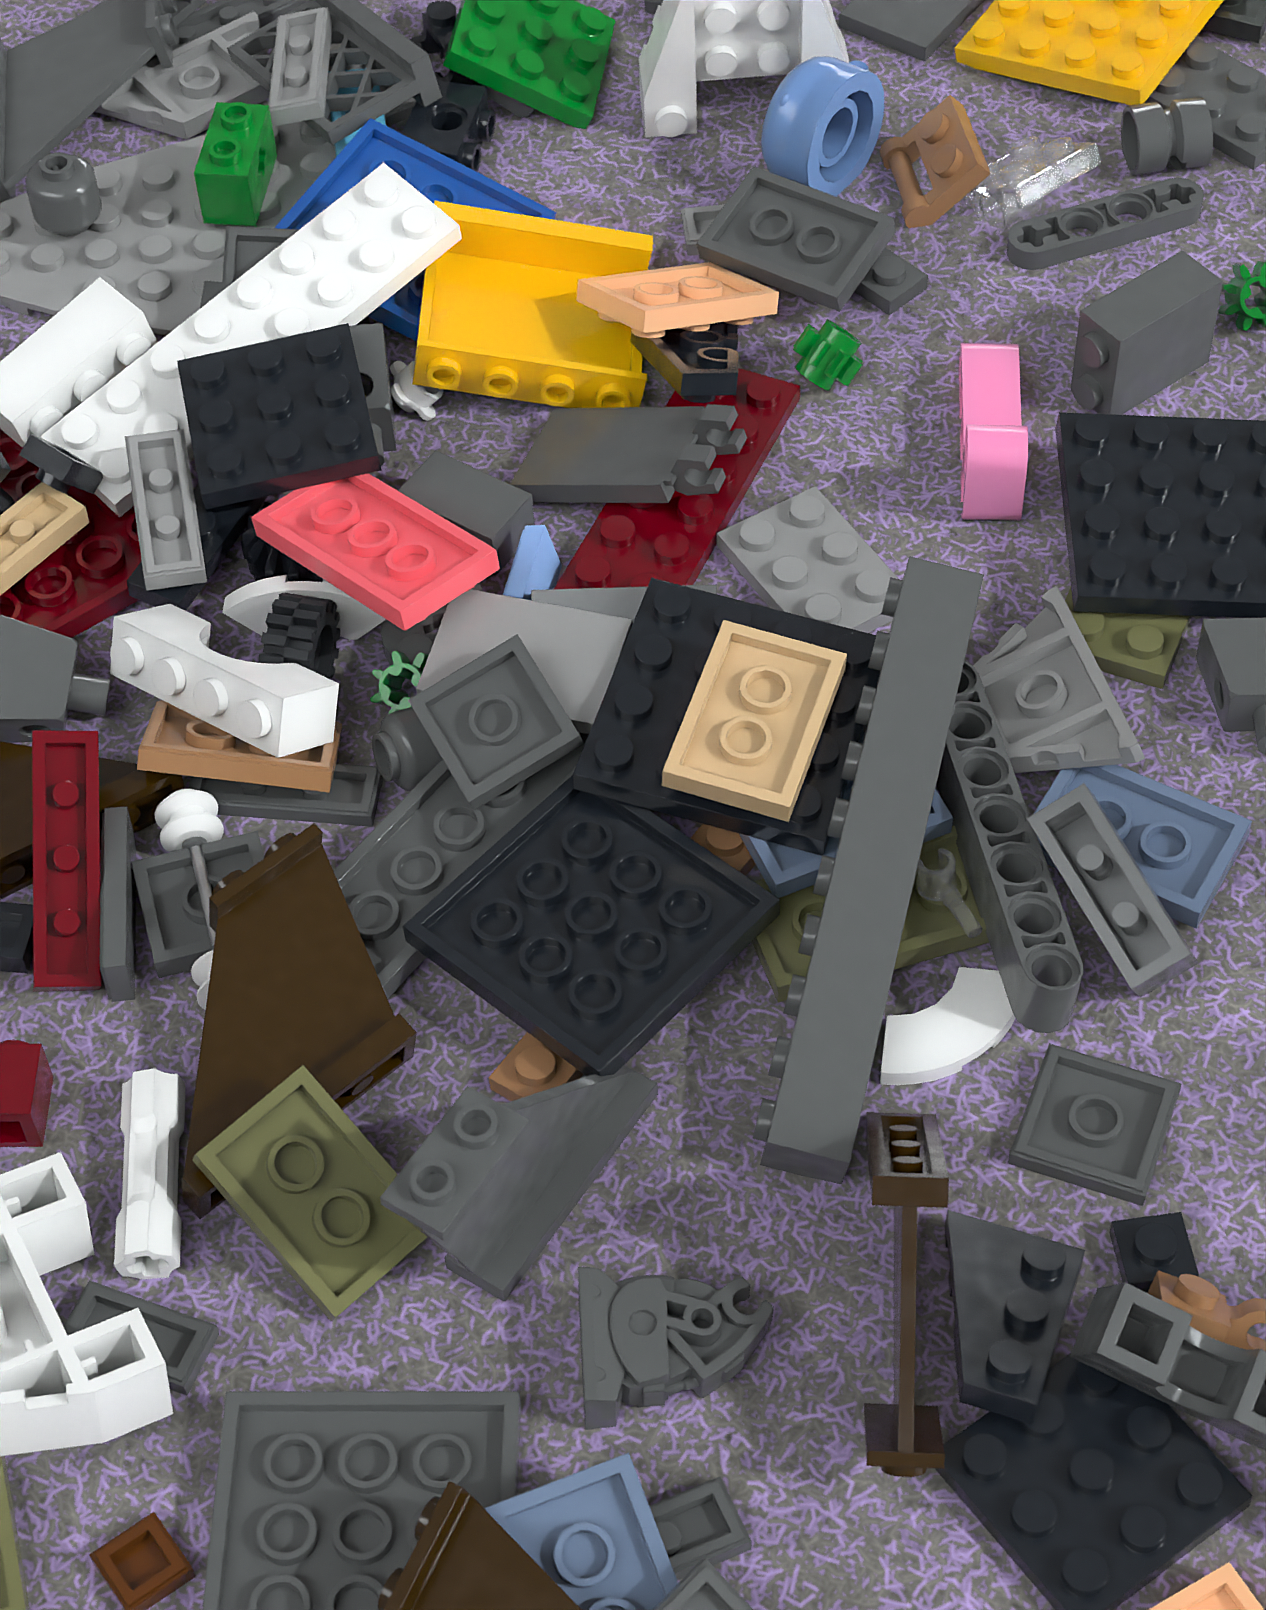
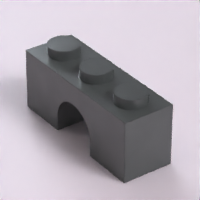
M1126 1282L1097 1288L1070 1357L1266 1451L1265 1350L1243 1349L1211 1338L1189 1326L1193 1315Z

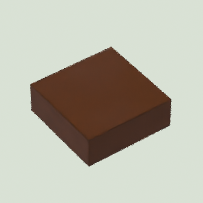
M152 1512L89 1554L93 1564L124 1610H148L196 1577L192 1566L155 1512Z

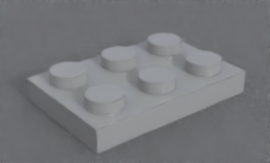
M816 486L717 533V547L772 609L866 633L891 622L893 617L882 615L881 612L890 577L899 578Z

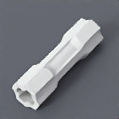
M156 1068L133 1072L131 1079L122 1084L120 1128L125 1140L122 1207L116 1218L114 1266L123 1277L139 1279L168 1278L171 1271L180 1267L181 1218L177 1211L179 1138L184 1131L186 1085L178 1074L165 1073Z

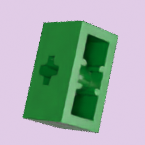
M216 102L194 170L203 223L241 226L257 225L277 158L269 105L246 104L243 102Z

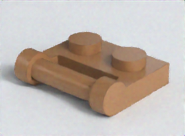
M951 95L945 98L933 110L926 113L921 121L903 137H893L885 141L879 151L884 167L892 171L904 203L901 212L908 228L932 225L991 174L964 105ZM920 156L933 186V189L925 196L912 166V163Z

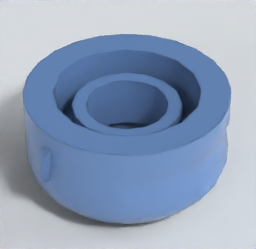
M816 56L793 68L780 83L773 95L763 123L761 147L769 172L837 197L862 173L877 143L884 114V91L878 76L870 72L868 66L862 61L854 60L847 63L829 56Z

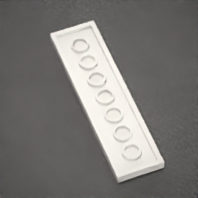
M385 163L381 164L43 433L41 438L66 449L100 470L103 478L94 494L121 517L134 506L124 436L184 429L188 460L194 457L177 365L178 360L349 323V326L356 325L462 239L460 225Z

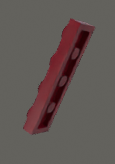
M32 730L33 992L101 989L98 731Z

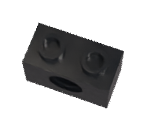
M437 80L442 97L427 107L422 106L416 101L401 134L478 172L481 161V145L483 141L490 142L492 140L496 123L495 111L488 109L487 87Z

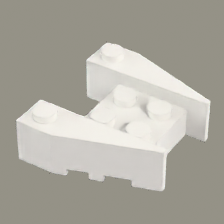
M663 0L662 5H658L652 21L653 30L648 44H644L639 57L640 100L645 138L658 136L676 137L697 133L696 81L785 75L798 64L816 56L835 57L849 63L846 44L841 30L835 21L829 0Z
M61 1152L0 1174V1456L105 1443L173 1414L166 1363L139 1309H133L67 1335L41 1281L40 1275L94 1255L86 1202Z

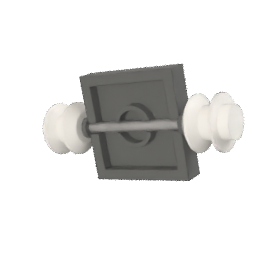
M181 789L173 792L160 802L155 810L156 823L162 829L160 832V842L168 853L131 862L158 978L191 970L193 981L200 986L197 991L198 1004L206 1010L216 934L209 926V897L212 896L215 886L225 876L235 870L246 872L264 859V853L258 831L221 839L224 828L221 820L216 817L218 813L216 799L204 791Z

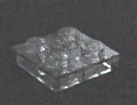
M1037 136L1019 139L1007 147L1009 153L998 159H986L991 174L957 204L960 206H973L978 220L982 223L989 222L996 228L993 232L1001 234L1012 228L1014 224L1037 214L1042 205L1041 197L1100 165L1102 162L1096 143L1072 142L1071 137H1061L1049 142H1041Z

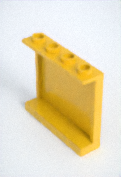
M434 201V204L460 225L462 239L424 270L412 384L564 408L640 407L647 381V373H642L643 355L630 342L631 327L621 322L603 320L598 317V311L577 302L578 279L648 270L653 250V236Z

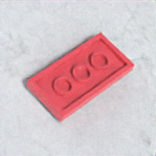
M369 473L296 489L251 516L257 537L404 631L425 620L429 615L464 592L469 591L476 584L500 569L495 548Z

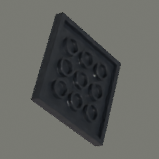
M1059 412L1055 431L1074 611L1266 618V421Z
M651 578L574 770L573 789L817 855H824L830 837L827 836L836 797L843 798L848 780L841 779L850 740L861 743L866 729V725L855 723L864 685L875 688L877 686L880 671L868 668L876 635ZM723 620L847 654L843 677L789 822L662 786L663 768Z
M572 775L403 925L405 941L584 1075L597 1074L601 1077L614 1075L761 934L780 915V899L647 808L573 789Z

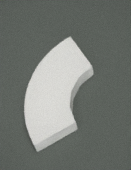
M287 575L261 579L233 591L225 597L222 612L262 636L263 632L267 633L268 627L265 621L268 613H273L272 604L274 600L279 599V594L291 593L329 599L335 602L337 605L336 612H339L340 621L336 628H340V636L348 640L360 639L386 620L324 579L323 582H288Z
M959 967L952 988L935 1005L914 1014L887 1016L880 1084L908 1085L941 1079L962 1071L963 1065L976 1059L990 1047L994 1048L1004 1038L1015 1020L999 971Z

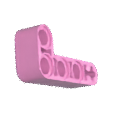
M961 343L959 356V416L962 419L960 430L962 471H960L963 512L961 519L1021 521L1028 462V427L1022 426L1019 345Z

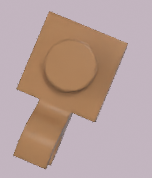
M1159 1270L1157 1271L1148 1294L1193 1315L1189 1326L1211 1338L1235 1347L1249 1350L1263 1349L1266 1351L1265 1340L1247 1333L1250 1327L1255 1324H1266V1299L1253 1298L1239 1305L1229 1306L1227 1305L1226 1295L1220 1294L1213 1284L1203 1278L1191 1274H1182L1177 1278Z

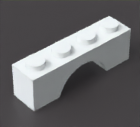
M172 604L114 616L112 646L110 650V674L277 758L333 742L339 683L297 663H256L219 654L209 649L211 623Z

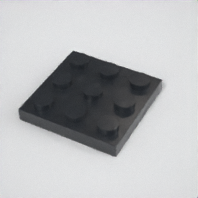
M349 323L177 361L199 487L205 509L382 470Z
M1070 1354L1050 1367L1032 1424L989 1411L943 1445L945 1453L944 1469H935L1055 1610L1116 1609L1248 1508L1253 1497L1168 1404L1070 1357Z

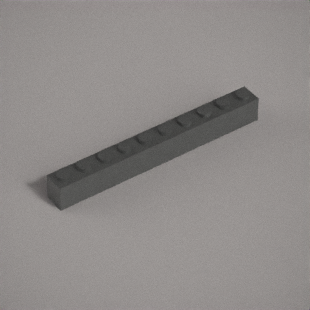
M909 556L903 580L890 577L881 614L893 617L889 633L877 631L868 668L880 671L877 686L875 688L864 685L855 718V723L866 725L863 743L850 740L841 779L853 781L849 800L836 797L827 836L839 838L835 858L822 855L813 889V894L825 897L820 917L811 914L807 915L798 953L811 957L806 977L793 974L783 1014L795 1016L796 1019L791 1038L778 1035L768 1073L769 1076L780 1078V1085L776 1101L762 1099L753 1134V1139L765 1142L760 1163L762 1166L804 1177L842 1184L850 1164L984 574Z

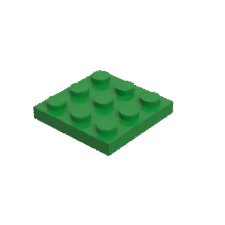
M462 0L443 66L570 126L586 129L593 118L616 20L594 7L586 6L575 0Z

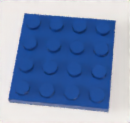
M370 118L274 228L301 229L383 163L433 204L434 201L553 220H555L557 212ZM424 270L372 311L368 317L417 342Z

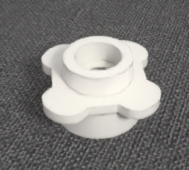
M395 361L390 366V370L394 375V385L390 389L395 402L403 410L410 413L417 411L422 419L431 420L436 416L432 404L442 397L443 389L413 385L415 361H412L409 365L402 361Z

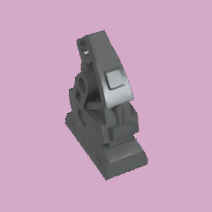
M578 1267L585 1430L616 1427L622 1402L629 1406L636 1405L638 1408L665 1405V1400H668V1396L684 1389H692L701 1399L709 1395L743 1370L744 1364L755 1352L773 1320L774 1307L765 1299L755 1313L742 1314L738 1312L734 1306L739 1302L746 1301L750 1296V1284L743 1277L730 1281L717 1291L702 1281L694 1279L674 1280V1277L664 1275L635 1276L615 1283L601 1269Z

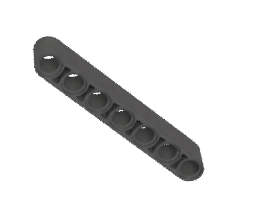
M964 660L936 784L943 802L953 817L952 826L955 825L958 835L956 844L980 916L984 919L986 925V934L1011 1010L1017 1021L1027 1029L1038 1033H1052L1063 1029L1069 1024L1084 973L1083 963L1038 837L1027 820L1030 815L981 678L975 667Z

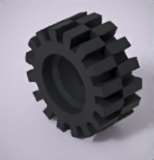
M291 593L279 594V599H275L272 604L273 613H268L265 621L268 629L267 633H262L261 643L264 644L263 652L259 654L258 663H297L328 679L330 677L333 678L336 671L333 666L334 659H338L339 648H336V642L340 639V628H336L340 621L339 612H336V603L329 599Z

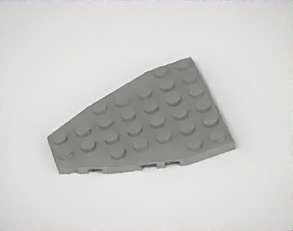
M304 121L273 127L277 158L256 226L203 223L194 170L206 134L93 167L101 197L102 210L98 219L87 230L78 235L60 236L41 228L33 218L27 193L0 203V305L8 307L13 312L27 316L33 310L56 315L100 277L142 310L153 333L168 335L200 309L204 281L222 282L226 226L274 228L336 158L334 144L329 143Z

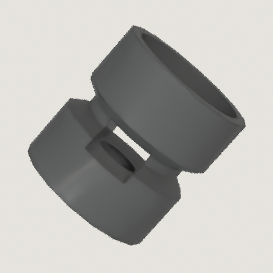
M1203 97L1172 100L1170 106L1166 107L1165 110L1158 102L1128 105L1124 108L1121 119L1122 152L1131 175L1162 172L1165 170L1168 162H1170L1175 170L1204 167L1209 164L1213 150V129L1210 111Z

